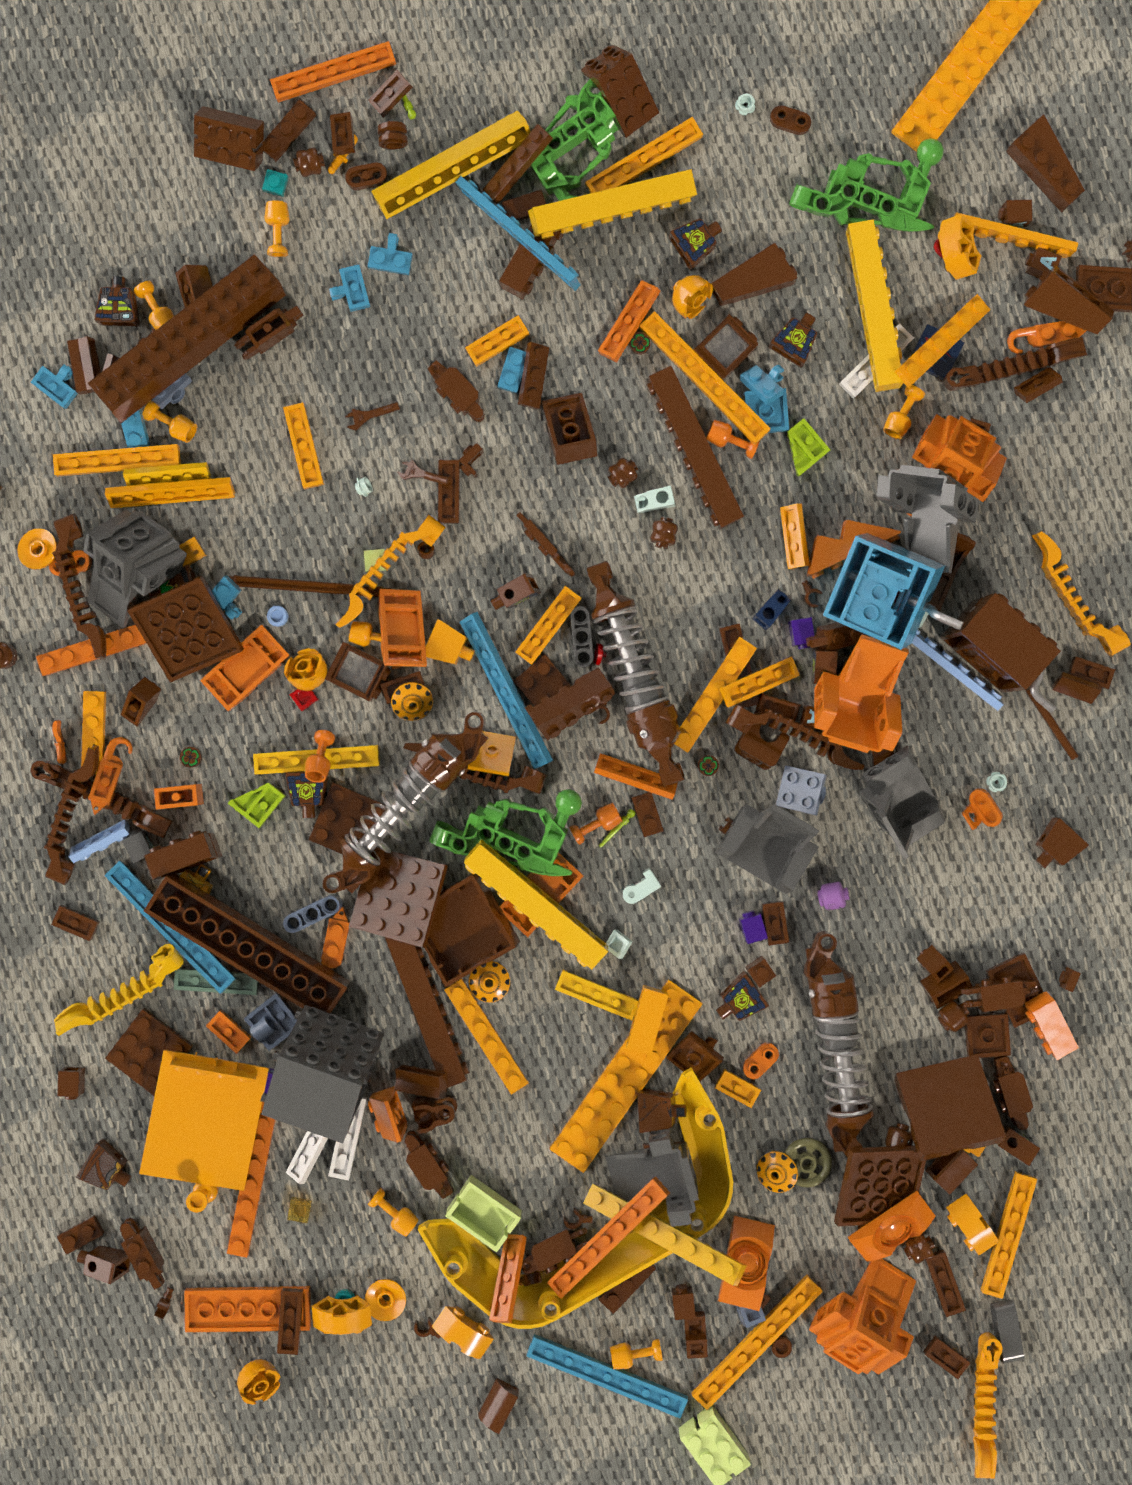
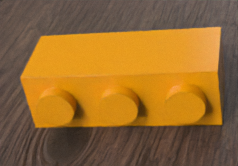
M643 985L627 1039V1049L650 1056L653 1050H657L659 1039L656 1037L658 1030L662 1031L665 1018H662L664 1010L668 1011L671 998H668L667 991Z

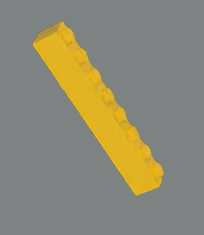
M517 110L372 190L371 192L386 219H389L456 182L460 176L465 177L516 149L531 132L528 123Z
M692 169L533 207L528 213L534 236H541L542 239L554 236L553 232L561 231L562 234L574 231L573 227L581 226V229L594 226L593 222L601 221V224L612 222L614 217L620 216L621 219L632 217L634 212L640 211V215L652 212L654 207L659 206L660 210L672 207L671 203L679 202V205L691 202L692 197L697 195Z
M874 219L848 224L846 236L875 392L901 388L903 381L894 371L901 366L902 351L900 347H897L898 330L897 327L893 326L895 314L893 307H890L889 304L891 292L890 288L886 287L887 271L886 267H882L881 262L883 259V249L878 246L879 228L878 226L875 227Z
M482 839L465 857V868L470 873L478 874L482 878L481 881L487 887L491 888L492 886L497 890V894L504 901L509 900L518 913L527 915L530 918L529 921L538 928L540 926L545 930V934L552 941L557 940L561 944V948L566 953L575 955L577 961L583 967L588 966L592 970L609 952L608 945Z
M595 1184L591 1185L583 1204L611 1219L628 1203L625 1199ZM651 1213L633 1229L634 1232L733 1286H738L747 1265L676 1227H671L669 1223Z

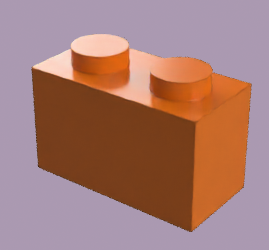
M202 784L154 789L156 810L204 804Z

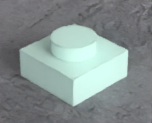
M613 930L606 944L608 945L609 952L618 959H623L633 941L619 930Z

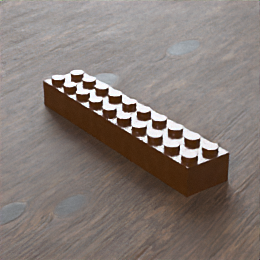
M254 254L89 381L88 385L120 423L124 422L285 297L286 294L281 283Z
M174 872L168 873L144 909V912L301 1008L307 1005L331 1013L350 980Z

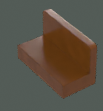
M185 264L175 273L184 307H187L213 287L206 265Z

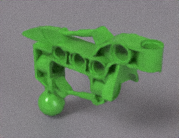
M591 79L582 87L579 95H569L566 97L565 104L545 129L553 138L552 141L530 165L549 195L555 194L558 201L577 197L570 195L568 191L580 187L581 180L603 159L608 158L612 149L610 143L615 141L613 133L619 130L613 120L616 115L605 102L602 93H592V90L598 87ZM569 108L577 111L576 115L549 132ZM590 117L595 118L593 123L588 124L585 122ZM577 130L574 136L568 135L569 131ZM588 138L599 155L580 176L563 175L559 172L554 161ZM554 142L560 143L557 148L550 147Z
M933 138L922 141L917 148L918 167L913 166L909 160L897 162L887 160V158L875 157L870 153L859 155L856 160L849 158L846 166L839 163L836 171L831 170L824 193L798 185L797 183L789 205L817 216H834L841 226L867 221L863 218H848L847 208L853 206L878 216L879 221L874 220V224L881 225L882 228L905 232L931 230L934 228V225L916 218L919 215L931 184L927 179L931 166L936 165L942 159L943 146L941 142ZM871 163L900 166L906 182L899 199L864 185L863 178ZM845 186L852 189L851 197H847L844 194ZM864 194L871 196L872 202L870 205L864 203ZM818 199L825 202L824 210H820L816 206ZM883 202H888L890 204V212H885L883 210Z
M571 789L559 792L555 800L558 810L556 816L545 807L540 810L511 802L510 799L498 800L495 804L489 801L486 808L478 805L476 812L470 813L464 832L446 822L437 821L429 841L435 846L447 849L455 854L467 856L482 839L493 849L517 859L518 862H508L513 866H518L521 870L546 876L571 875V870L557 863L554 864L568 832V829L565 827L570 815L576 814L581 808V797L576 791ZM509 808L539 813L545 825V833L540 843H536L502 827ZM483 829H489L492 836L486 837L483 834ZM502 837H507L510 840L511 845H504L502 843ZM456 839H462L465 846H458ZM521 846L528 847L530 854L522 853Z

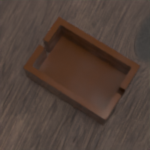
M202 106L195 113L194 134L196 136L194 138V157L251 171L257 170L263 161V143H261L264 140L263 120Z
M199 830L189 834L190 838L188 839L178 838L170 841V846L162 847L161 845L151 848L149 850L150 853L144 855L152 879H164L168 873L174 872L178 874L223 857L215 834Z

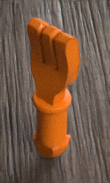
M55 720L52 725V731L57 741L55 743L57 761L62 765L67 761L65 742L61 733V721Z

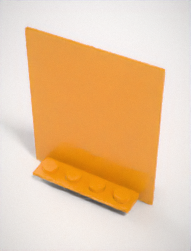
M164 1050L139 1174L244 1191L262 1106L260 1100L265 1091L269 1068L218 1059L217 1057L197 1055L198 1052L194 1055Z

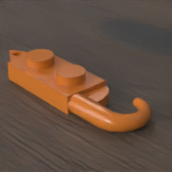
M1064 321L1040 324L1012 331L1007 338V345L1013 353L1021 354L1023 350L1017 349L1014 346V340L1017 337L1026 336L1029 344L1037 348L1078 338L1087 330Z
M114 738L107 745L88 796L94 815L106 805H110L123 768L121 759L113 755L118 744H125L128 747V753H132V744L126 738Z
M344 907L333 918H329L321 963L331 969L337 968L342 963L350 922Z

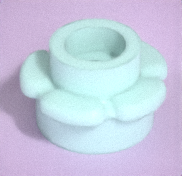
M742 94L736 100L735 108L739 110L741 115L752 113L756 107L754 105L755 99L750 94Z
M367 477L357 478V483H355L357 493L367 497L369 493L373 492L371 482Z
M993 772L991 776L987 777L986 784L989 785V789L992 792H1001L1006 788L1007 778L1004 774H1000V772Z

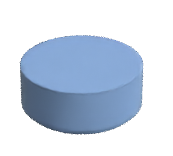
M273 606L267 612V620L273 626L281 627L288 621V612L281 606Z

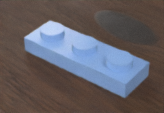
M122 820L72 846L69 858L73 863L79 860L84 861L92 853L98 850H105L115 841L120 842L129 835L130 825L128 821Z

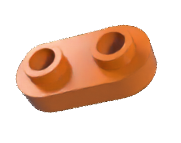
M82 550L68 554V557L74 558L76 563L69 566V570L76 569L78 573L89 570L92 566V558ZM54 558L49 565V570L52 574L59 576L60 571L56 567L55 563L57 561ZM80 558H84L85 560L83 565L79 564Z
M768 1042L763 1043L744 1061L743 1072L748 1078L757 1079L761 1077L777 1061L779 1051L776 1046ZM771 1051L772 1056L765 1057V1053ZM752 1066H757L755 1072L750 1071Z

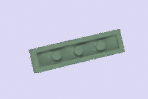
M179 968L175 971L174 990L219 993L196 969ZM230 971L237 979L223 993L258 994L259 982L244 972Z

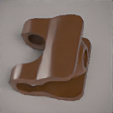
M753 724L747 735L742 733L734 747V751L761 769L768 770L777 764L790 739V735L780 733L774 742H766L759 733L762 724Z
M446 1095L443 1099L426 1096L416 1097L412 1104L415 1122L418 1124L417 1133H427L437 1126L451 1123L458 1107L456 1098L451 1095Z

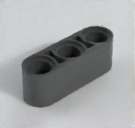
M579 606L571 612L575 663L577 666L585 668L591 665L593 661L590 615L586 608ZM576 612H584L586 619L583 622L576 621L574 618ZM585 632L588 636L587 641L584 643L578 642L576 640L577 633ZM582 652L587 653L590 657L589 662L586 664L578 661V655Z
M1013 1300L991 1303L990 1309L994 1334L1003 1347L999 1358L1001 1363L1023 1360L1024 1352L1019 1321Z

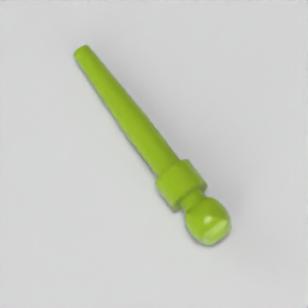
M405 95L402 98L403 106L408 111L409 119H415L416 112L413 110L411 101Z
M630 809L627 811L626 816L623 815V821L613 828L599 844L601 848L630 821V818L635 816V811Z

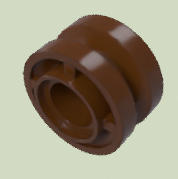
M388 121L378 125L377 130L380 136L378 143L381 148L396 150L408 145L406 124L398 121Z

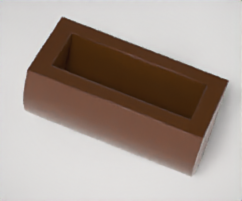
M956 960L950 963L954 970L939 983L930 975L920 981L929 999L937 1009L962 996V988L972 987L968 975Z
M959 1150L950 1155L937 1157L925 1171L948 1194H951L978 1164L964 1150Z
M496 1378L478 1413L480 1421L487 1428L499 1434L518 1399L519 1389Z

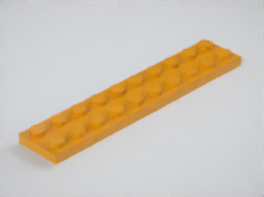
M990 0L891 133L916 152L920 143L925 139L933 138L938 140L1042 0Z
M669 979L661 989L668 992V998H671L668 1011L664 1010L662 1018H665L662 1031L658 1030L656 1037L659 1039L657 1050H653L651 1056L626 1048L627 1037L550 1146L552 1152L582 1173L586 1171L638 1097L637 1093L643 1090L703 1004Z

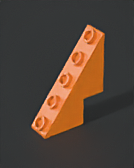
M845 520L842 525L840 540L820 535L814 538L807 576H812L815 579L824 574V569L830 567L831 570L842 566V561L846 560L854 538L857 535L869 533L892 543L900 539L899 534L901 531Z

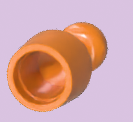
M718 420L712 422L706 436L709 442L720 448L729 442L745 449L746 456L750 459L753 458L759 442L754 445L751 441L748 442L732 435V427L728 423Z
M327 730L315 732L314 740L318 744L317 753L309 756L305 763V777L309 781L316 783L325 781L331 768V763L325 757L326 748L334 743L335 735Z
M613 803L598 808L596 820L581 828L577 825L569 827L579 845L584 842V835L602 826L603 829L610 831L623 821Z

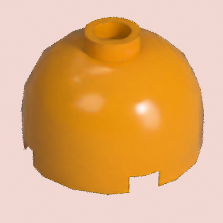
M690 275L682 280H678L673 287L672 303L675 310L686 319L687 317L689 319L696 317L705 308V306L700 305L706 298L710 299L712 296V284L698 275Z
M307 648L298 651V655L294 659L290 657L284 667V674L288 681L297 689L304 691L314 690L325 681L327 675V664L323 656L317 650Z
M257 1359L245 1365L239 1372L237 1379L238 1391L242 1400L247 1404L253 1405L256 1404L255 1401L262 1399L264 1402L272 1397L280 1386L278 1370L271 1362L264 1359Z

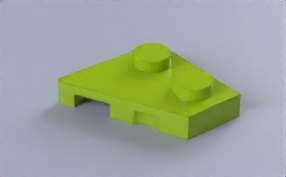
M804 418L787 432L798 477L830 451L829 447Z
M267 783L230 800L228 804L256 827L261 828L286 795L271 783Z

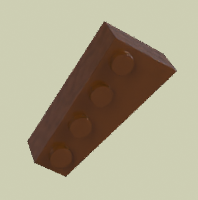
M1044 114L1007 149V154L1061 213L1085 191Z
M599 667L576 679L575 685L561 687L555 696L551 698L545 696L540 699V704L534 707L530 704L525 707V710L547 740L557 737L566 727L575 725L578 719L584 715L591 714L595 707L601 703L608 702L616 694Z

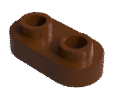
M783 105L776 106L770 115V122L773 127L796 135L806 134L811 126V118L807 113ZM782 113L785 117L779 118L778 114ZM798 120H803L804 124H799Z
M374 162L348 169L345 179L347 185L352 190L358 191L383 185L387 180V171L384 165ZM375 173L381 174L379 178L373 177ZM355 177L360 178L358 183L353 182Z

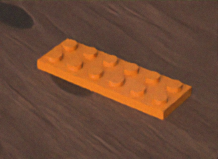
M310 1286L186 1288L184 1291L185 1332L278 1331L281 1290L283 1288L304 1289L301 1331H310Z

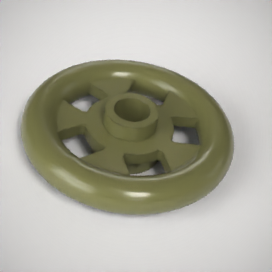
M800 1138L792 1142L785 1150V1154L792 1159H797L798 1179L795 1185L806 1188L814 1187L825 1181L830 1174L832 1158L828 1148L822 1142L813 1138ZM805 1146L807 1152L799 1155L797 1149ZM816 1149L822 1154L818 1159L812 1153ZM805 1159H810L808 1165L803 1164ZM817 1164L823 1167L819 1174L813 1172L817 1168ZM800 1172L809 1173L808 1179L800 1178Z

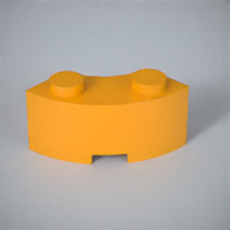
M963 214L941 221L940 231L938 232L945 268L956 280L976 274L981 260V254L978 252L974 242V225Z
M964 1194L946 1207L949 1212L947 1218L954 1227L958 1225L966 1237L963 1241L970 1251L975 1250L978 1255H981L999 1242L967 1194Z
M358 1295L343 1300L327 1296L311 1306L313 1327L324 1334H358L372 1326L371 1305Z
M445 1306L432 1325L433 1329L449 1344L451 1341L455 1342L461 1348V1352L476 1359L482 1358L494 1340L486 1325L471 1320L457 1306L455 1308Z

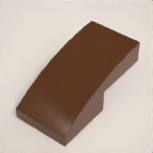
M704 1311L695 1312L696 1318L684 1319L687 1359L708 1357Z

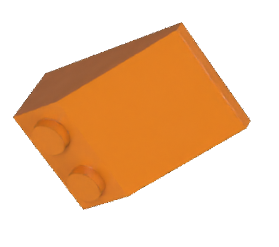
M395 1086L372 1093L368 1101V1107L370 1112L375 1114L376 1120L374 1124L378 1133L381 1132L384 1139L397 1143L401 1142L408 1123Z

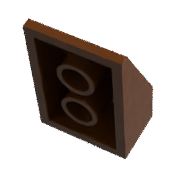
M577 393L542 401L556 464L560 465L597 457L596 438L583 394Z

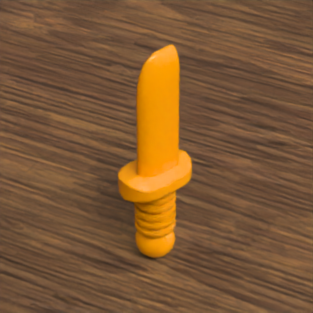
M354 135V143L356 145L358 137ZM348 154L335 156V159L327 169L328 173L334 174L342 162L347 164L348 159L346 157Z

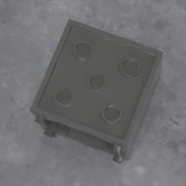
M305 1005L302 1012L296 1011L294 1019H297L282 1050L280 1053L275 1051L272 1060L277 1062L268 1093L263 1092L260 1100L264 1102L261 1115L343 1144L367 1089L385 1033Z

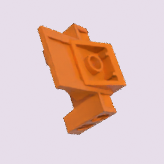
M938 414L935 415L924 431L912 456L913 459L923 464L925 468L942 470L968 488L967 492L982 502L985 501L996 486L1007 457L999 453L1001 446L995 443L996 437L962 416L957 419L952 415H948L944 419Z
M861 635L840 675L837 676L823 671L814 688V728L823 730L822 735L828 737L829 742L868 753L870 750L881 752L882 749L893 751L902 735L901 697L892 692L902 665L909 654V649L903 648L900 650L878 639Z
M884 1259L870 1261L852 1296L843 1291L820 1307L814 1316L809 1331L817 1335L816 1342L824 1347L823 1352L850 1370L857 1374L861 1372L869 1374L873 1371L879 1375L906 1358L909 1353L914 1336L900 1328L916 1280Z

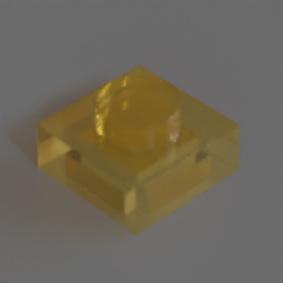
M292 1197L287 1220L308 1223L312 1200Z

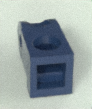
M778 588L752 617V620L766 631L791 599Z

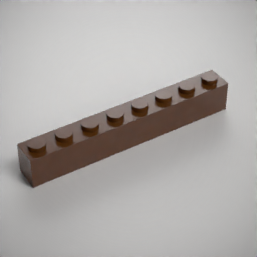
M672 366L648 376V384H646L648 392L651 396L655 395L657 400L655 403L659 414H664L667 420L664 424L669 433L672 432L675 440H673L675 448L678 452L682 451L683 464L686 470H691L694 476L691 480L696 490L700 489L703 495L700 498L704 507H709L712 515L709 517L713 526H718L719 530L742 520L744 515Z
M385 937L436 1071L446 1073L447 1088L467 1081V1074L470 1073L467 1062H462L460 1057L462 1049L459 1042L455 1043L452 1036L455 1034L451 1022L447 1023L445 1018L447 1010L444 1003L440 1004L437 997L440 996L439 989L436 984H432L430 979L433 976L429 965H425L423 957H425L423 948Z

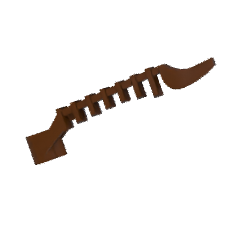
M1083 337L1060 341L1047 346L1045 349L1040 347L1035 352L1030 350L1024 355L1016 354L1013 358L1005 357L1001 361L994 360L990 364L985 362L978 367L973 365L953 368L943 379L944 387L950 391L975 387L979 384H987L990 381H998L1005 377L1010 378L1013 375H1021L1028 371L1032 372L1036 369H1043L1047 366L1051 367L1065 361L1084 357L1087 355ZM952 376H954V378H961L958 380L957 383L954 380H950Z
M73 513L53 522L59 542L52 554L56 558L57 563L55 564L59 568V577L64 584L62 587L66 591L67 596L65 598L69 601V610L73 615L72 621L76 624L77 631L84 633L90 639L95 658L104 659L107 653L105 632L98 625L85 624L86 621L96 618L97 615L95 611L82 615V610L90 608V605L87 601L79 604L78 600L84 598L85 595L83 591H75L76 588L81 587L80 581H72V577L79 574L76 569L69 570L68 568L76 564L74 558L68 557V554L74 552V541L84 536L81 523L76 514Z
M735 705L726 721V724L746 735L753 724L766 725L769 722L768 726L775 730L781 722L779 731L784 734L792 727L789 735L797 738L801 731L802 734L799 740L807 743L810 736H812L808 746L816 749L820 741H822L816 754L824 757L827 753L828 760L833 764L853 770H863L865 766L849 759L845 755L842 745L829 742V738L823 736L822 733L814 732L809 727H803L804 725L798 722L794 723L792 719L783 718V715L772 713L773 711L767 708L761 712L751 713Z
M405 743L403 748L418 752L422 747V743ZM468 766L465 768V772L461 776L459 775L463 780L469 779L471 782L481 783L485 787L491 786L495 790H503L504 793H508L509 790L517 787H523L538 794L541 793L548 776L528 766L524 767L519 778L509 777L507 781L503 780L504 776L499 774L495 782L491 781L493 773L486 772L484 778L479 777L481 771L474 770L473 775L469 774Z
M95 744L88 748L82 767L69 774V778L64 784L66 785L65 789L61 793L62 799L57 805L59 808L54 815L55 820L51 824L52 830L47 836L49 838L48 842L44 846L51 860L45 877L62 885L68 883L75 863L66 860L65 846L61 845L67 838V835L63 833H67L70 825L65 822H70L73 814L67 812V810L73 812L77 806L76 803L70 800L79 802L82 794L74 791V789L86 793L89 785L83 782L87 781L97 771L99 746Z
M36 761L30 769L31 775L35 779L65 789L66 785L64 784L68 780L69 774L74 772L51 761ZM88 779L83 782L89 785L86 793L75 789L74 791L82 794V798L87 800L94 781ZM114 791L110 805L104 807L106 810H113L115 815L121 814L124 820L132 819L134 825L162 838H165L173 822L152 811L147 806L141 805L127 796H122Z

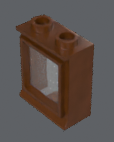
M730 314L693 349L723 381L759 344L756 336L750 331L747 332L742 327V322Z
M343 642L327 672L325 680L372 702L373 699L377 700L382 690L379 686L382 680L386 681L391 670L389 669L390 666H384L383 661Z

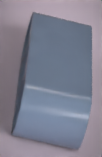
M331 894L294 911L285 917L283 921L286 931L294 933L338 912L343 904L342 899L336 894ZM328 899L335 900L337 903L336 909L333 910L327 906ZM310 908H314L317 910V918H312L309 916L308 912ZM291 917L299 920L298 927H293L290 924Z

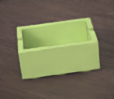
M470 1175L461 1188L460 1193L456 1195L448 1206L445 1216L497 1252L507 1239L508 1233H511L520 1221L522 1210L473 1175Z
M712 1405L708 1410L704 1409L697 1414L700 1428L697 1429L696 1420L693 1417L678 1429L681 1441L713 1485H724L732 1479V1473L737 1476L748 1468L751 1463L747 1451Z

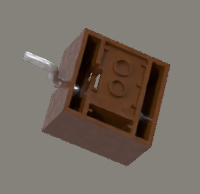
M994 593L984 598L981 597L973 600L957 617V620L964 622L962 628L959 630L949 626L940 638L1001 693L1027 690L1030 686L1033 698L1048 712L1052 713L1056 706L1043 696L1038 688L1043 680V671L1061 652L1056 647L1058 644L1052 638H1046L1040 633L1041 629L1035 623H1029L1024 618L1025 615L1017 608L1013 609L1008 604L1009 600L1004 595Z

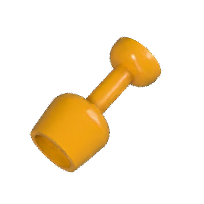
M283 201L266 202L264 220L268 225L273 226V245L268 247L267 255L286 257L288 256V250L282 245L281 227L286 226L290 221L288 205Z
M144 281L134 288V294L138 298H145L152 312L149 315V322L155 330L174 317L170 308L159 307L152 295L154 285L151 281Z
M914 385L905 387L904 392L907 399L900 412H891L887 417L883 431L892 438L902 439L912 424L911 419L907 415L913 403L922 400L925 396V392Z
M152 400L144 408L143 418L147 421H152L156 418L169 426V434L173 438L188 443L195 436L197 424L185 415L180 414L171 418L160 412L159 406Z
M352 622L349 642L363 647L368 646L371 640L381 642V633L373 632L371 623Z
M195 1183L193 1192L186 1199L187 1208L195 1213L203 1211L207 1204L217 1197L219 1187Z
M380 1188L367 1205L370 1207L379 1205L393 1217L391 1221L392 1229L406 1237L418 1223L419 1219L407 1207L399 1211L384 1199L385 1192Z
M659 1339L653 1340L652 1347L631 1350V1346L626 1342L611 1346L610 1353L613 1369H629L633 1365V1359L653 1356L656 1361H663Z

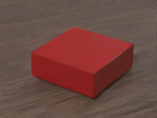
M296 689L289 694L302 712L319 700L313 690L304 691Z

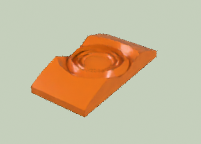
M379 589L378 615L381 626V652L384 666L426 667L427 659L421 591Z
M262 624L241 643L244 647L242 652L222 660L200 680L227 711L232 710L242 702L259 684L272 675L290 657V654Z
M558 853L554 864L557 863L571 870V875L546 876L530 872L526 876L558 904L584 876L560 853ZM509 900L504 901L500 905L506 918L527 937L537 928L529 921L530 918L527 915L518 913Z
M915 1191L848 1236V1239L867 1262L891 1256L897 1246L904 1243L908 1238L921 1236L935 1218V1214L918 1191Z
M739 1216L733 1217L726 1255L747 1265L738 1286H733L721 1280L718 1296L719 1302L756 1311L760 1310L766 1287L768 1264L773 1248L775 1225Z

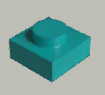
M267 169L262 187L263 192L284 197L289 178L288 175Z

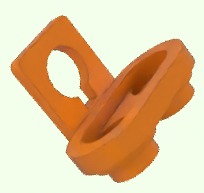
M982 788L973 790L969 796L970 804L962 812L971 829H976L981 822L989 827L999 825L1003 815L989 792ZM969 812L974 814V822L971 820Z

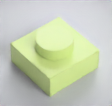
M385 549L364 551L365 572H369L368 570L372 565L376 564L377 559L384 555ZM382 566L378 568L379 571H386Z

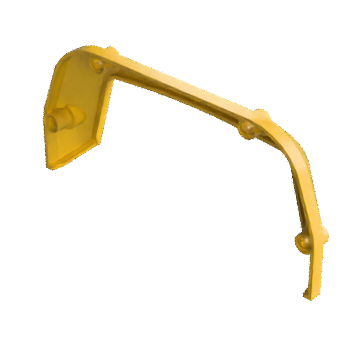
M691 1067L681 1073L673 1094L675 1095V1104H686L687 1116L678 1117L684 1141L688 1144L698 1182L699 1200L695 1201L696 1210L691 1213L692 1222L699 1219L702 1223L699 1226L689 1224L675 1227L698 1239L713 1229L726 1213L733 1194V1176L723 1124L716 1108ZM708 1114L714 1115V1119L711 1122H705L704 1117ZM665 1198L651 1214L670 1224ZM450 1219L427 1220L420 1224L417 1230L447 1280L453 1287L490 1316L500 1258L487 1245ZM632 1230L562 1299L559 1298L547 1282L565 1265L564 1262L558 1264V1269L546 1274V1271L540 1272L542 1283L525 1287L524 1285H518L512 1324H501L517 1329L543 1327L567 1315L673 1252ZM456 1263L459 1268L456 1270L451 1269L449 1264ZM549 1304H553L556 1306V1308L554 1310H548L546 1306Z

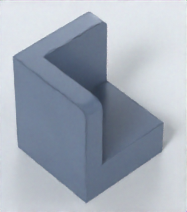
M735 1306L741 1324L746 1328L766 1320L761 1307L759 1311Z

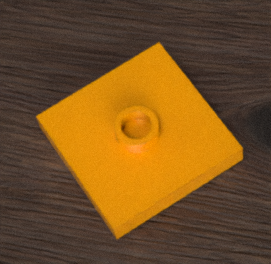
M484 731L483 734L489 739L480 748L476 760L468 764V769L509 776L516 737Z

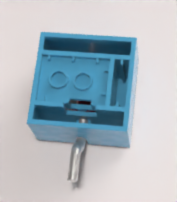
M869 533L855 536L823 613V616L900 650L912 644L925 612H928L932 618L959 630L964 623L939 612L935 606L927 603L931 600L946 565Z

